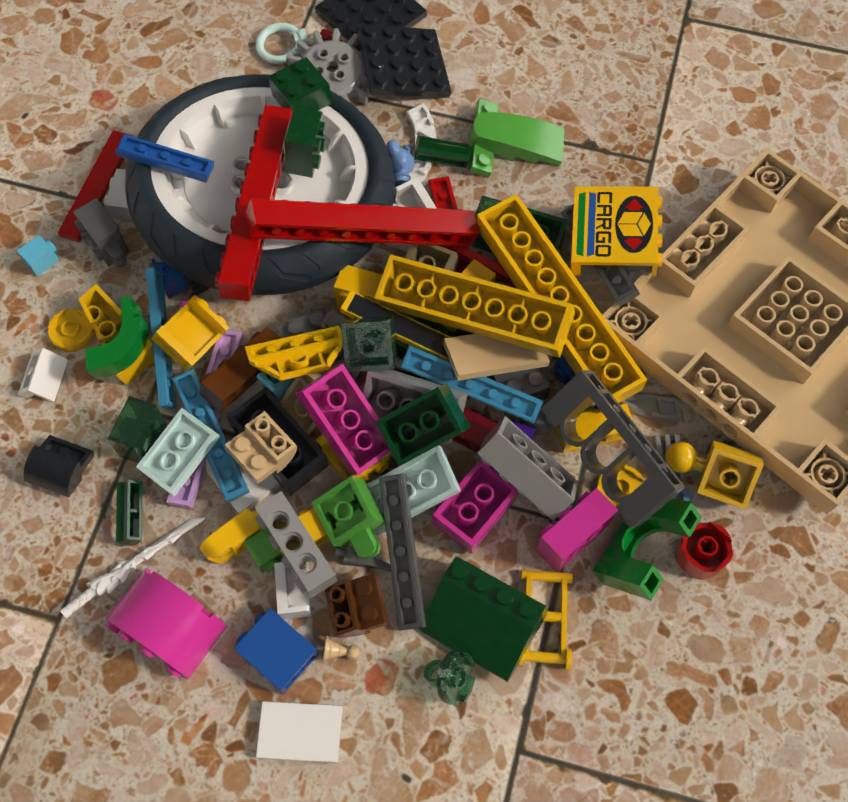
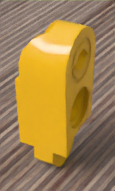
M248 508L243 510L207 537L201 544L200 551L208 560L217 564H223L232 557L239 556L247 549L244 541L257 534L261 529L255 519L258 516L257 511L255 510L251 513Z

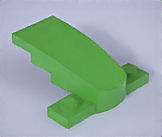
M481 98L476 102L475 119L468 134V142L471 147L470 172L489 178L492 174L494 154L511 161L518 157L534 164L542 160L559 166L563 162L565 127L526 116L498 113V104Z

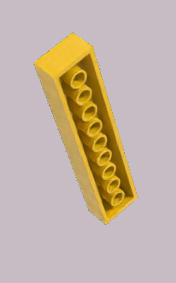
M515 194L477 214L479 233L517 289L573 304L575 315L561 354L574 373L577 374L580 370H592L618 403L640 392L644 388L647 378L519 196Z

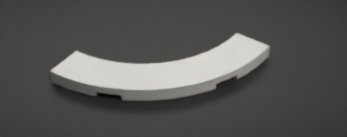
M424 103L406 111V117L414 131L415 144L417 135L436 138L433 118ZM414 160V169L409 172L411 180L418 177L422 183L433 163Z

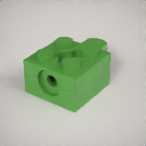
M350 476L311 502L332 546L347 548L348 544L352 545L357 556L361 558H373L379 553L381 546L373 530L383 525L385 520L364 479Z

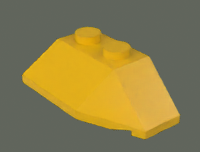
M334 326L245 346L250 365L282 381L329 370L344 346L345 338L340 326Z

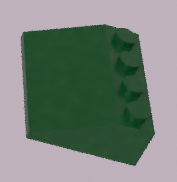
M455 556L443 575L425 612L426 627L418 628V630L508 683L523 654L527 651L546 618L547 606Z

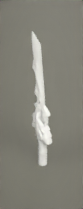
M205 518L189 519L131 560L117 562L118 565L112 569L111 573H106L104 576L100 575L98 578H94L91 582L86 583L89 589L62 608L60 612L65 618H68L96 595L102 596L105 592L110 594L119 584L126 580L131 572L136 570L138 564L149 560L154 553L164 546L173 544L182 534L197 526Z

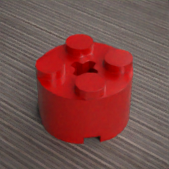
M699 522L690 538L681 536L678 540L674 556L679 566L687 574L699 580H705L717 575L731 561L733 557L732 539L730 534L719 524Z

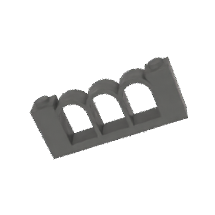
M580 370L541 409L545 414L546 421L551 426L560 428L563 439L569 445L575 447L582 446L580 455L584 467L594 474H603L601 481L605 494L611 500L619 503L616 506L619 516L630 527L642 525L685 488L683 483L592 370ZM594 402L607 420L584 440L576 431V420ZM615 428L629 447L610 465L605 467L597 459V445ZM637 456L651 476L628 495L620 490L617 476L619 471Z

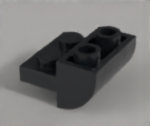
M49 435L40 447L34 445L24 466V481L70 497L82 481L81 473L94 458V452L88 448Z

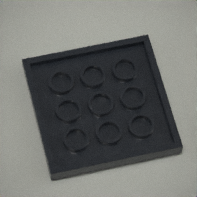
M324 0L315 6V13L332 28L339 29V33L347 41H349L354 33L357 34L358 24L411 28L427 17V10L415 0Z
M358 24L356 31L370 95L450 97L452 91L435 29Z

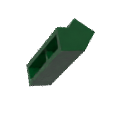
M417 135L414 160L466 168L470 161L471 147L465 143Z
M127 479L125 482L117 483L116 543L120 547L137 545L142 541V481Z

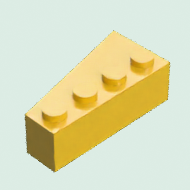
M95 284L78 300L92 324L96 336L101 344L105 345L112 341L119 333L122 325L121 309ZM147 339L146 345L137 360L128 368L116 374L123 383L129 385L155 362L153 343Z

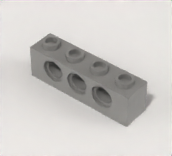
M282 491L255 507L258 516L255 517L262 531L267 528L271 534L268 538L270 544L275 551L280 549L284 557L281 561L288 572L292 570L295 572L298 578L294 581L302 594L307 592L310 598L337 582L334 571ZM283 520L287 522L286 526L282 529L274 528L278 521ZM292 541L300 542V546L296 550L287 549ZM305 562H312L314 564L310 571L304 572L301 570V566Z

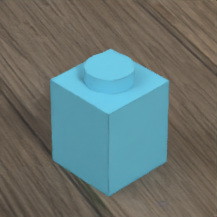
M40 235L17 250L23 262L37 277L59 261L55 254L57 251L56 247L50 240L45 242Z

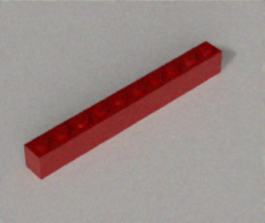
M265 105L263 114L258 116L259 130L254 131L253 142L255 145L250 147V163H246L244 171L246 178L241 180L240 183L241 197L236 198V216L232 215L230 229L232 231L231 234L226 235L225 248L227 250L226 253L222 252L220 258V267L222 269L221 272L216 273L215 287H219L220 298L242 301L251 300L265 239L249 238L245 212L251 199L275 200L285 159L284 140L292 118V108Z
M258 198L250 200L245 212L249 238L471 246L480 234L474 212L462 209L322 203Z

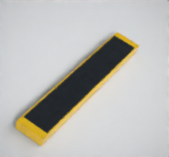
M349 292L340 308V313L403 343L450 362L443 345L444 338H450L449 336L356 292Z

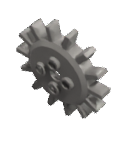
M334 28L332 40L323 41L321 34L316 30L314 31L315 45L309 47L300 39L296 41L297 50L303 55L300 58L287 54V65L307 57L319 72H323L321 75L329 83L331 91L337 93L338 96L340 95L348 102L356 97L364 105L368 104V95L361 90L363 86L367 88L369 86L365 76L366 72L361 50L358 52L355 49L358 45L357 34L354 33L348 43L341 42L339 29ZM336 66L338 69L330 72L327 70V67Z

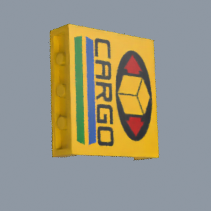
M575 186L571 272L574 275H581V265L652 266L651 276H656L657 267H662V253H658V248H662V234H658V229H662V215H658V210H662V196H658V187Z

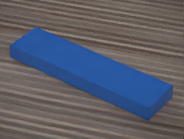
M126 134L123 135L116 148V156L207 183L214 168V161Z

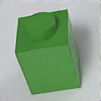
M267 529L244 541L261 573L275 570L274 563L282 562L281 559L283 558L279 550L275 551L268 540L270 534Z

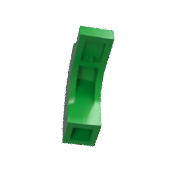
M130 296L120 298L122 325L117 336L105 345L85 348L86 370L95 379L109 377L122 372L137 360L146 345L149 325L142 318L140 305L136 304Z

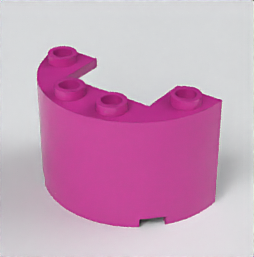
M145 568L107 616L105 626L130 644L134 640L140 643L142 646L139 650L151 659L155 655L169 665L166 670L178 679L181 675L189 679L227 626L179 587L154 571L150 573L151 570Z

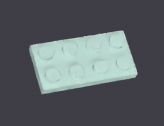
M436 446L381 476L386 477L401 473L406 475L411 518L461 492L441 446ZM379 478L367 485L384 517ZM385 523L373 530L376 536L386 532Z

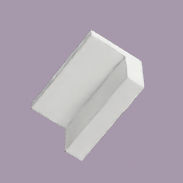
M44 348L33 352L18 395L24 398L36 395L54 402L68 359Z

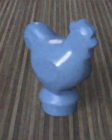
M395 139L390 140L386 147L392 160L395 187L411 180L409 172L414 169V157L410 145H404L401 148Z

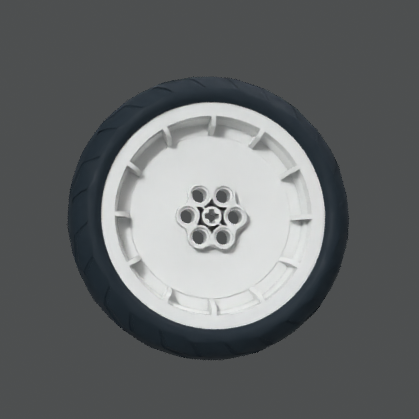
M270 74L224 77L198 85L166 103L148 120L139 132L137 138L214 161V168L207 183L129 159L127 160L125 174L127 206L135 226L148 247L163 262L178 273L219 290V287H215L216 273L221 272L222 269L220 267V258L222 252L226 253L227 250L225 248L226 235L231 234L232 231L230 229L232 215L236 216V198L241 197L240 183L241 180L246 178L244 171L246 163H250V147L255 145L253 137L254 131L259 130L258 116L263 114L265 105L281 107L272 96L268 79ZM331 91L332 104L318 110L323 112V122H326V131L323 136L326 139L324 153L320 152L319 154L321 155L319 169H315L313 178L285 173L284 159L275 200L393 206L395 197L393 164L381 134L358 108L340 95L338 96L337 93ZM265 239L252 295L287 294L318 286L338 276L340 270H343L348 265H355L371 250L374 243Z

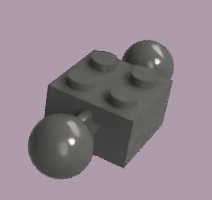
M542 367L487 376L489 379L540 400L547 399L551 389V385ZM541 409L534 424L523 420V425L536 429L534 435H544L552 428L546 421L545 414Z

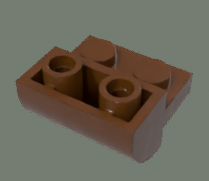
M374 572L353 580L344 579L325 589L334 637L347 638L370 633L372 629L389 624L379 574Z

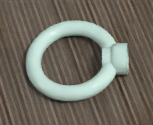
M289 23L271 24L264 28L256 39L258 55L264 61L272 64L287 63V54L298 56L300 52L297 50L296 42L294 48L287 54L275 56L267 53L264 49V42L270 34L286 31L294 36L295 42L300 39L306 45H309L305 28L298 29Z

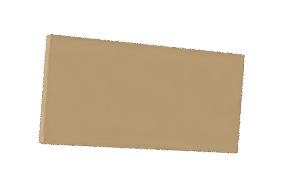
M478 334L444 338L443 342L457 381L547 367L550 363L547 354Z

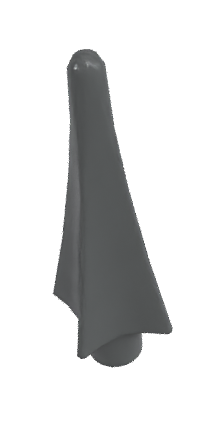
M349 544L347 550L339 547L336 549L334 557L344 559L343 565L374 568L391 572L390 564L375 557H358L354 548Z

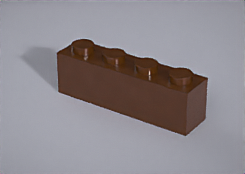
M266 327L263 331L256 332L245 346L281 338ZM244 345L239 346L231 358L228 360L224 359L212 374L207 373L200 381L199 395L220 413L258 381L257 374L263 372L250 365Z

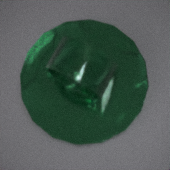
M454 650L449 652L443 661H430L425 666L423 675L431 686L437 688L442 702L458 706V703L465 702L472 692L475 676H471V666L475 667L474 660L469 653ZM439 669L437 678L431 679L432 673Z

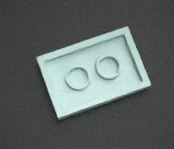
M181 408L136 467L167 492L176 496L220 438V435Z

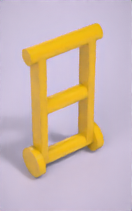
M521 570V580H526L525 594L531 597L532 581L561 583V612L547 611V616L544 619L545 622L560 623V653L529 651V645L518 666H523L524 661L564 664L565 670H571L572 649L566 648L567 583L572 584L573 574Z

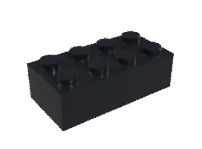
M265 387L227 415V419L231 428L239 435L245 431L247 423L265 411L297 445V451L288 465L278 474L276 471L272 473L273 477L291 496L328 467L327 456Z

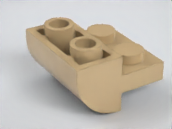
M264 411L245 425V431L226 443L225 449L258 484L274 471L278 474L294 457L297 445Z

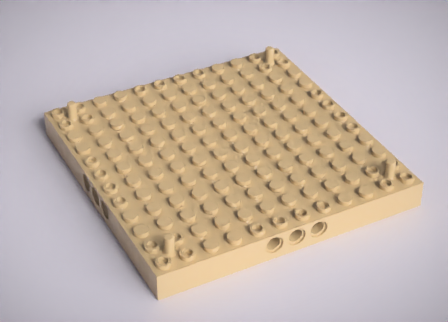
M767 148L662 254V267H657L656 276H651L650 268L634 282L640 295L621 307L615 302L602 316L640 368L745 451L762 456L764 466L827 515L838 506L848 493V204Z

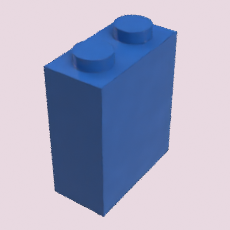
M270 608L267 612H262L255 619V626L249 632L245 631L239 636L234 649L284 695L319 655V652Z

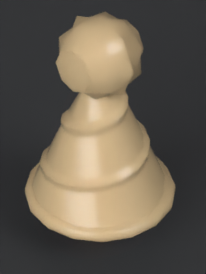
M327 635L324 640V646L317 645V650L323 651L322 662L344 655L350 660H355L359 656L357 646L351 645L345 648Z

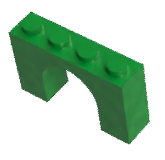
M672 498L642 525L630 527L622 522L592 571L603 585L651 601L664 578L653 564L633 559L636 547L644 538L656 532H670L690 538L702 518L692 502Z

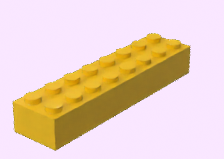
M391 254L374 297L379 304L394 311L558 358L561 356L575 315V310L571 303Z

